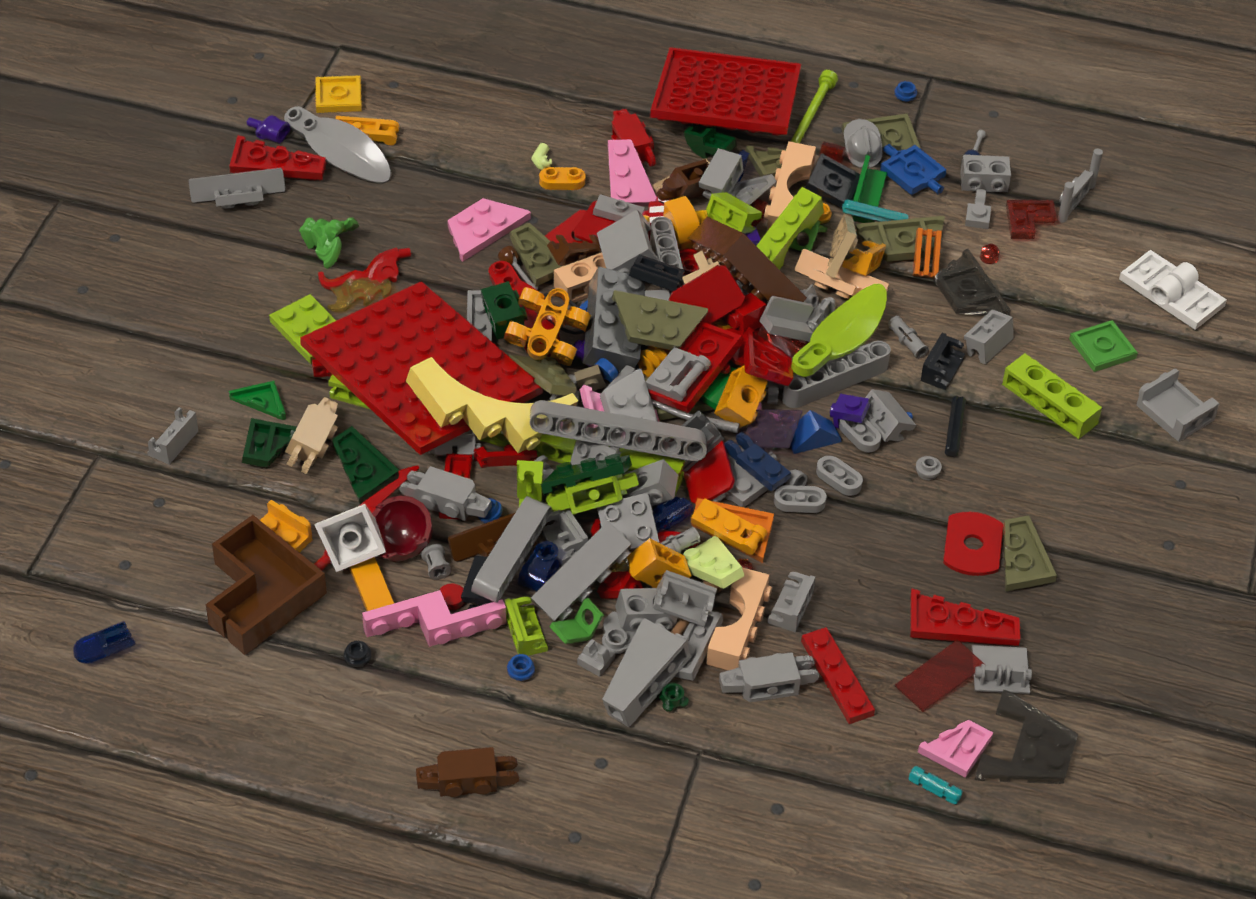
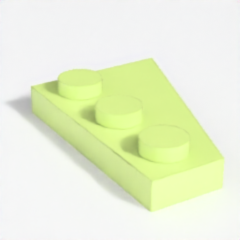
M716 536L695 548L686 550L683 554L691 575L723 589L744 577L742 566Z

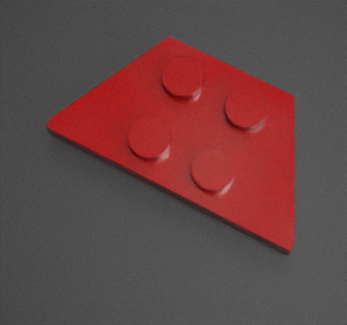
M748 327L743 334L745 373L789 386L793 380L792 358L777 349L768 340L764 343L756 340L753 337L755 331Z

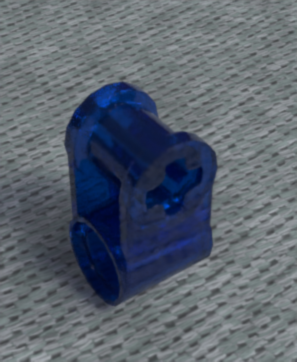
M544 541L536 546L529 560L520 571L518 585L537 592L558 571L559 561L557 557L559 550L555 543Z

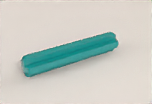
M848 199L842 205L843 213L878 222L908 219V215L905 213Z

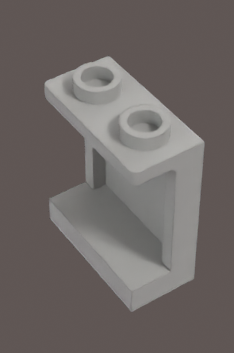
M638 210L597 232L607 269L629 274L639 254L659 261V258L652 251L647 234L651 230L650 223Z
M1175 368L1168 373L1164 372L1153 382L1144 384L1139 390L1136 406L1180 442L1213 422L1219 403L1214 398L1203 403L1178 381L1180 371Z

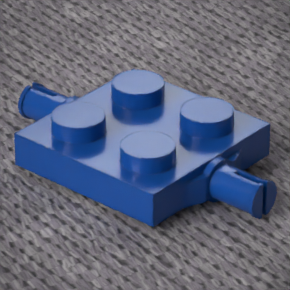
M891 144L884 147L883 151L891 158L881 163L880 170L887 172V176L910 195L924 188L932 189L937 195L943 192L944 187L937 181L946 176V169L919 147L914 145L901 151L895 149Z

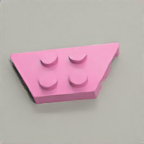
M483 198L448 220V229L453 236L455 247L458 248L460 260L464 262L530 220L531 212Z

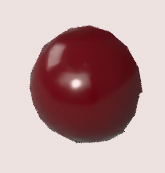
M399 495L388 498L376 506L372 514L376 519L386 552L379 556L388 561H403L420 554L428 546L433 529L430 512L422 502L413 497Z

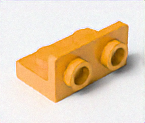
M273 500L267 503L268 513L260 521L300 553L313 540L310 522L305 517H299L283 504H278Z

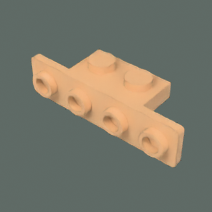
M807 249L802 250L795 267V271L816 280L814 285L828 290L829 286L837 289V295L847 299L872 284H882L886 292L889 288V284L869 275L864 276L846 269L842 265L835 278L826 274V270L829 267L827 266L829 259Z

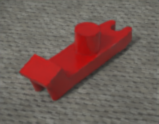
M511 444L505 445L504 451L487 452L483 446L474 449V461H477L481 468L517 465V460L534 461L537 459L536 450H524L517 453Z

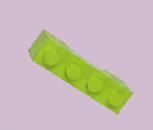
M801 187L756 245L779 270L784 265L786 253L795 237L806 228L812 229L824 213L822 197Z

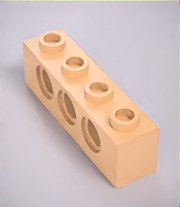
M602 253L554 269V288L565 290L569 295V299L574 303L588 298L589 282L597 268H606Z

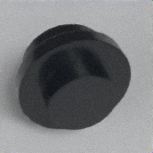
M353 641L344 650V660L350 666L361 667L366 665L371 659V650L363 641Z

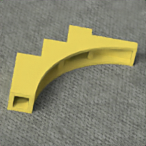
M432 357L410 367L406 382L441 428L449 423L454 425L463 418L479 440L488 436L492 438L501 431L517 453L526 449L530 451L540 444L542 433L535 432L530 426V408L534 403L507 402L475 392L447 374ZM571 393L550 402L576 406L579 400ZM537 415L536 417H537V418H540V419H544V418H546L547 416H545V415Z

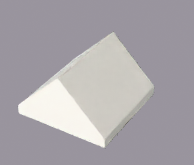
M365 504L315 524L336 572L386 552L376 519Z

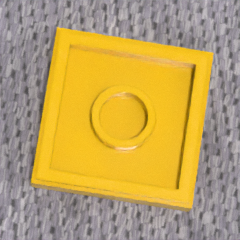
M361 76L316 77V113L362 111Z

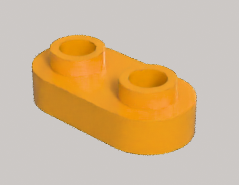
M548 167L540 171L539 184L547 190H579L585 185L586 175L583 170L576 167Z

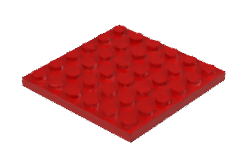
M670 47L652 103L650 118H656L660 121H679L683 124L696 123L706 127L720 126L729 130L743 129L753 133L767 132L776 136L787 135L801 63Z

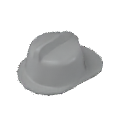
M857 119L848 123L844 129V141L848 159L853 165L862 168L865 156L869 155V168L874 167L882 158L883 151L878 128L872 122L864 119Z

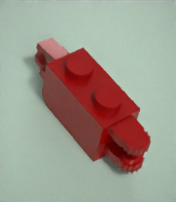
M626 109L613 111L611 140L631 139L641 163L647 161L649 167L655 166L656 160L652 151L654 149V142L652 137L647 135L644 122H640L636 113L630 115Z

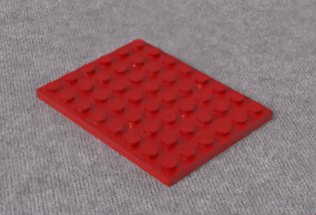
M422 281L300 337V344L419 455L471 429L463 418L454 425L449 423L442 428L439 426L406 382L410 367L432 357L447 374L462 385L484 396L507 402L525 403L543 393V388L534 382L535 379Z

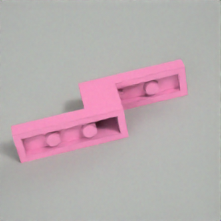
M439 590L363 612V628L366 636L371 637L401 627H409L419 622L430 647L505 625L506 606L502 599L497 603L492 602L450 614L443 595Z

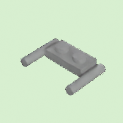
M1094 149L1089 172L1084 170L1072 182L1065 183L1064 191L1059 199L1061 203L1058 215L1059 222H1066L1069 214L1089 190L1095 188L1103 154L1101 149Z

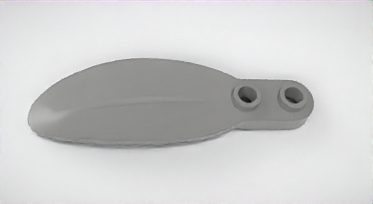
M299 106L292 107L286 112L284 120L290 124V129L306 138L311 148L319 156L326 157L328 163L351 175L374 183H386L391 178V169L384 154L358 128L341 120L319 118Z

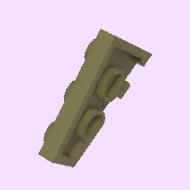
M908 113L866 119L878 128L883 150L888 144H891L899 151L906 150L914 145L920 148ZM845 122V123L842 124V128H841V129H842L843 134H844V129H845V127H846L847 124L850 123V122Z
M530 223L510 231V239L535 287L553 279L554 269L566 266L557 264L547 247L550 240Z
M509 356L535 378L534 382L550 394L566 396L573 393L575 395L577 387L555 358L547 356L542 360H535L525 356Z
M1030 516L1004 520L1005 591L1055 582L1057 574Z

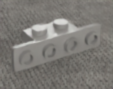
M282 168L189 179L190 196L193 203L215 200L216 206H221V208H232L235 204L240 203L256 205L259 201H264L263 194L285 191Z

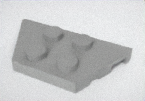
M642 369L635 370L605 389L599 395L604 412L658 421ZM615 429V430H613V431L616 432V433H621V432H623L624 430H622V429ZM643 433V434H640L639 436H640V437H648L649 435Z

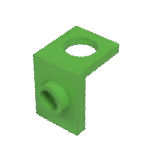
M818 220L812 229L806 228L801 231L809 236V242L806 246H800L796 236L790 247L799 251L803 249L812 251L818 232H826L827 227L820 225L821 221Z
M585 598L574 619L552 622L550 628L565 644L591 640L604 614L589 598ZM587 609L593 613L594 619L591 625L585 621L584 615Z

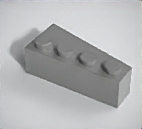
M608 521L531 597V600L553 622L558 619L561 621L565 620L573 611L571 606L577 600L583 602L592 593L590 588L597 581L602 583L611 574L609 569L616 562L621 564L631 554L629 551L631 543Z

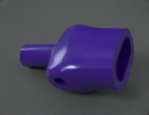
M273 115L266 117L263 121L251 117L247 119V126L255 128L256 136L262 140L280 143L290 131V124L288 122L280 120Z

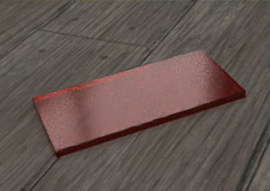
M956 640L896 683L895 687L924 712L975 674V667L981 666L984 663L961 642Z

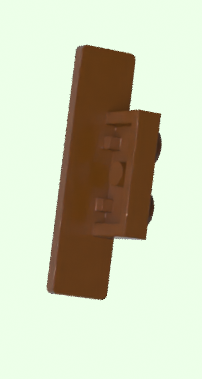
M515 513L449 536L448 542L452 559L457 562L476 554L488 557Z

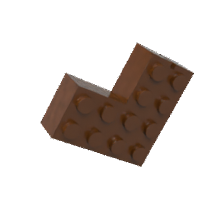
M706 217L688 237L693 242L692 248L697 253L702 251L707 259H712L713 263L718 261L719 265H726L735 281L738 280L743 285L741 287L742 290L747 294L752 293L765 304H768L772 296L804 302L807 299L744 233Z
M251 515L212 543L215 565L231 577L235 583L205 604L208 623L224 638L228 636V641L244 655L327 594L325 573L254 515Z

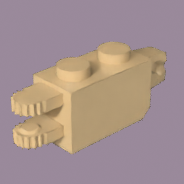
M324 397L318 405H308L285 452L291 455L287 465L292 467L298 458L304 461L301 472L307 474L316 458H323L329 446L324 442L326 438L332 440L338 426L334 425L338 416L335 414L338 403Z

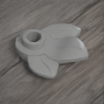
M613 611L603 622L605 633L602 637V645L614 651L615 654L627 651L636 632L621 629L618 614Z

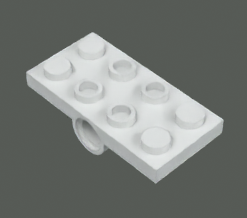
M1149 250L1120 273L1119 280L1195 330L1225 307L1227 299L1198 281L1199 275L1193 265L1183 262L1176 267L1152 250Z

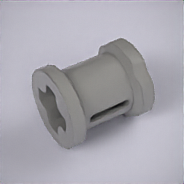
M433 544L427 546L421 553L423 561L427 562L429 578L433 580L445 578L451 573V566L444 558L445 550L442 545Z

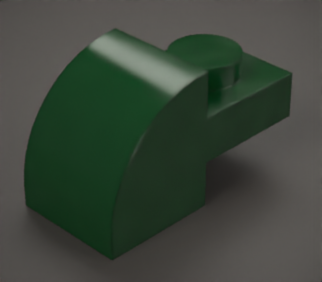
M692 123L684 131V137L690 149L703 159H707L711 154L715 155L718 148L731 152L736 146V138L717 133L716 126L706 127L702 124Z

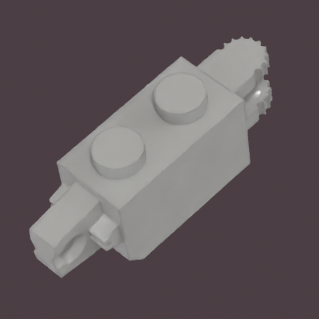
M431 466L425 474L410 471L407 475L409 482H403L399 489L402 494L422 502L427 510H434L451 518H458L464 521L469 515L485 518L492 507L490 499L476 493L473 480Z
M793 652L776 653L771 656L750 657L745 660H739L738 668L719 674V683L723 693L742 692L743 698L751 703L799 695L800 685L814 683L818 680L819 675L816 669L807 670L815 664L812 656L794 657Z

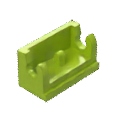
M727 192L712 193L706 208L709 218L742 233L753 232L755 227L751 226L752 221L761 219L763 213Z
M517 460V498H519V506L526 496L543 503L541 487L543 482V462Z
M531 598L504 599L506 621L517 654L529 656L547 652L548 646L541 631L534 605L520 607L524 604L532 603Z

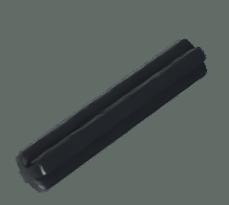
M954 396L952 398L945 446L946 456L956 457L959 453L966 399L963 396Z

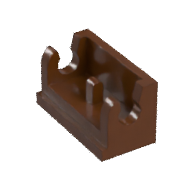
M556 235L559 243L550 241L547 245L558 265H568L602 253L599 239L596 235H589L593 243H588L587 241L567 243L564 236Z

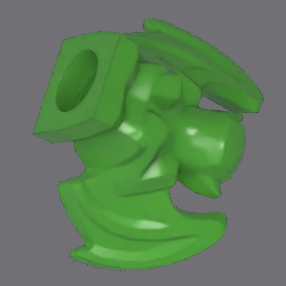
M307 218L299 231L308 249L313 248L314 245L317 247L315 252L318 258L324 262V267L328 269L335 264L341 251L342 243L340 238L336 236L349 230H356L359 224L355 218H347L345 221L333 219L330 222L322 218L317 220V222L312 218Z

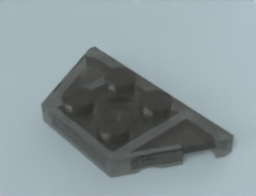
M965 249L958 260L953 259L946 268L940 270L935 275L934 282L956 314L986 316L993 309L1010 316L1011 309L969 249Z

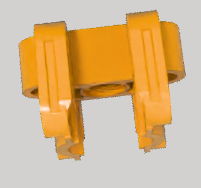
M525 287L519 298L518 305L537 312L538 316L533 328H527L522 324L509 322L504 339L519 347H525L527 343V352L535 360H542L551 354L550 357L555 358L558 363L571 366L577 348L556 339L562 324L563 326L567 324L585 332L591 314L573 306L568 310L569 295L561 288L551 290L544 300L545 296L542 293ZM553 297H560L563 299L564 305L561 307L553 305L551 299ZM545 319H550L554 322L555 327L547 330L543 328L541 322Z

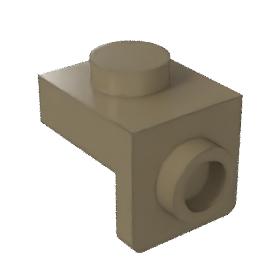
M598 365L574 372L580 389L583 385L592 387V391L607 387Z

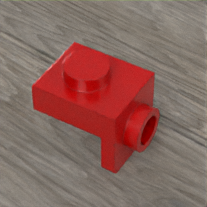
M630 571L611 572L600 584L597 592L601 599L618 598L621 589H640L644 587L640 581L632 577Z

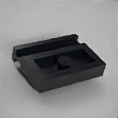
M639 254L631 267L629 276L675 291L682 281L685 270Z

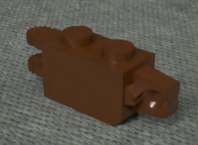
M706 159L675 168L670 177L664 180L662 188L657 191L656 194L659 200H673L684 196L690 200L703 196L704 191L711 192L699 187V181L709 165Z
M494 747L442 751L437 756V764L416 768L417 788L439 790L440 797H457L476 793L483 795L489 792H497L498 786L514 785L519 782V774L513 770L518 765L517 758L515 756L495 757Z

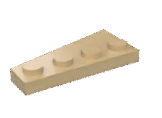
M845 213L834 232L832 249L829 255L833 259H829L827 265L829 267L826 270V274L835 278L848 251L853 252L858 242L853 217Z

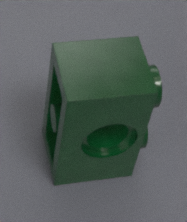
M509 281L481 289L483 307L497 340L504 338L509 322L524 325V321H528L524 306L520 307L518 305L519 294L517 290H512Z

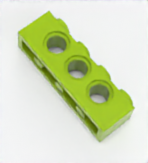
M1026 353L1005 368L1003 386L1077 439H1080L1098 425L1102 407Z

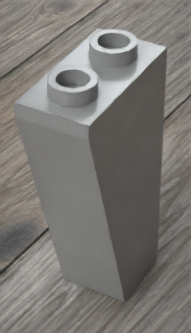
M644 618L602 698L608 715L630 727L663 690L664 686L690 660L692 656L688 648V641L678 633L673 634L669 632L659 622L653 623Z

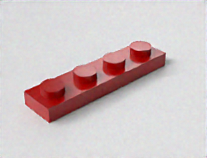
M827 627L802 635L801 642L808 655L813 657L815 667L848 724L873 717L875 713L873 705Z

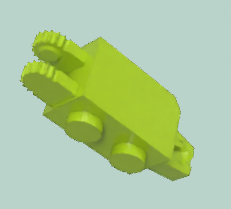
M635 472L596 481H590L589 477H587L585 481L573 487L567 488L566 484L563 483L564 488L555 490L547 495L546 503L552 507L554 512L570 508L571 513L576 514L622 500V495L627 494L626 489L638 486L639 482Z

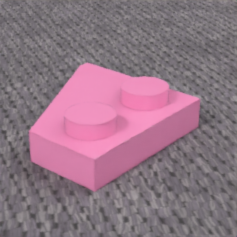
M967 720L957 725L955 729L940 733L938 739L928 744L926 741L922 742L919 745L918 753L966 778L992 740L993 732Z

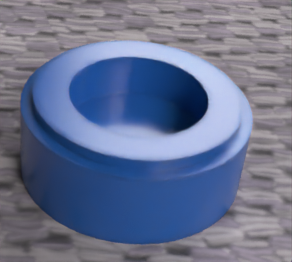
M600 358L594 364V366H599L603 377L609 382H612L619 375L614 365L605 358Z

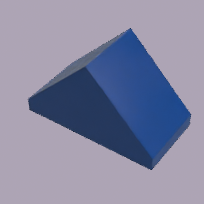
M810 410L790 428L792 436L788 444L793 453L797 454L840 443L841 437L831 420Z

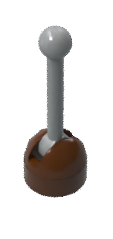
M513 246L504 247L499 252L498 259L510 263L524 281L538 291V286L535 287V284L530 281L517 264L519 255Z

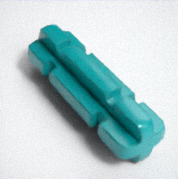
M919 766L913 767L909 774L911 782L917 785L923 784L922 788L941 798L945 796V800L952 804L959 802L963 794L962 789L954 785L950 787L949 782L930 772L926 774V770Z

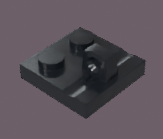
M821 153L805 188L842 208L845 200L852 199L861 174Z

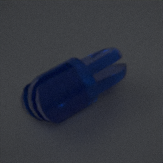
M674 497V499L654 507L653 517L657 533L664 529L668 530L689 517L693 511L691 502L685 498Z
M125 621L80 638L73 647V653L78 662L90 664L131 648L136 643L133 637H131L132 635Z

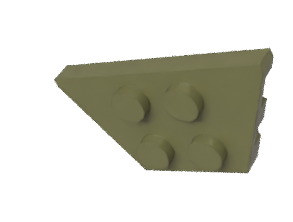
M935 216L856 224L855 230L856 234L864 241H871L879 245L882 243L886 244L882 258L887 262L914 259L916 230L923 228V230L942 231L945 217ZM922 236L921 258L925 257L926 236ZM932 237L930 257H933L935 237Z
M614 290L612 295L613 302H616L619 309V318L625 326V333L629 342L672 350L674 347L680 349L685 340L695 331L701 320H704L708 312V308Z

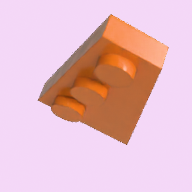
M697 498L694 512L704 499ZM711 501L742 519L766 529L767 536L763 541L758 542V548L752 555L720 539V541L763 563L774 521V514ZM693 523L691 524L692 526L698 528L699 530H701V531H703V532H705V533H707V534H709V535H711V536H714L713 534H711V533L705 531L704 529H702V528H700V527L694 525ZM745 534V535L743 536V538H749V537H750V536L747 535V534Z

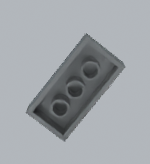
M598 267L589 282L587 312L591 314V318L585 331L583 363L594 366L600 358H605L614 365L618 372H621L626 365L635 368L640 360L641 344L628 341L625 326L621 323L619 309L616 302H613L612 295L614 290L644 296L645 281L631 277L627 273Z

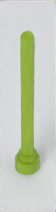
M824 70L818 80L820 87L790 142L800 144L828 90L833 89L838 81V76L835 72Z

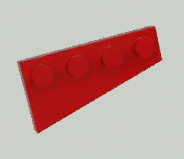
M238 135L229 168L230 173L282 168L284 177L323 180L326 157L302 151L293 153L283 146L277 145L274 148L266 146L263 141H246V137Z
M911 588L910 638L1019 646V617L989 609H984L983 611L976 610L971 607V604L960 602L959 605L944 601L945 597L933 595L932 598L921 595V591Z

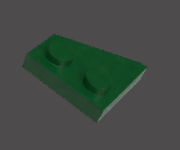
M251 418L242 463L268 468L287 448L297 426Z

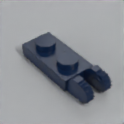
M744 432L736 435L738 445L732 440L724 443L727 453L736 460V463L770 491H773L791 478V472L756 443L754 444L751 438L744 434Z

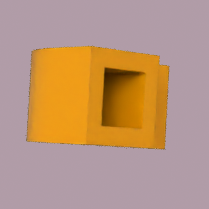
M686 196L664 202L663 217L669 218L673 223L679 251L693 249L692 246L694 244L688 237L700 224L692 204Z

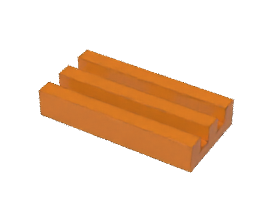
M923 228L916 230L913 276L934 279L938 277L942 231L923 230ZM922 236H926L924 269L920 271ZM932 237H935L932 272H929Z

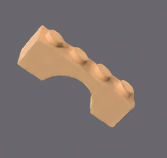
M788 142L787 149L782 150L780 156L782 167L776 170L775 180L777 184L776 187H771L769 200H772L771 205H766L764 219H768L767 229H770L794 198L790 194L789 188L798 181L809 179L815 162V146Z
M742 567L744 577L732 583L729 602L740 611L742 617L732 625L715 627L708 646L707 665L732 670L738 668L739 660H745L749 657L750 648H748V644L755 641L758 627H755L756 622H761L763 619L765 607L762 605L764 601L769 602L772 593V586H768L769 574Z

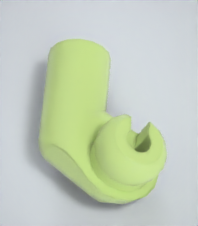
M544 143L539 144L531 158L539 170L552 165V159H546L549 147Z

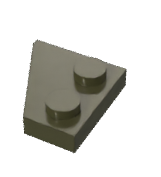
M747 146L746 155L759 176L772 174L775 178L777 168L781 169L782 164H780L782 150L768 147V152L754 151V146Z

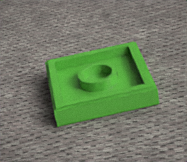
M1113 320L1070 333L1069 340L1094 372L1137 358L1138 352Z

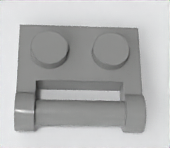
M674 347L645 383L650 390L677 401H682L687 395L686 391L702 371H706L710 367L711 362L703 355L696 356Z

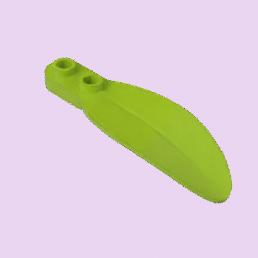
M872 284L856 293L827 316L813 332L810 342L793 356L791 365L793 372L802 377L811 376L829 360L843 357L867 342L877 329L885 311L887 301L885 287L882 284Z

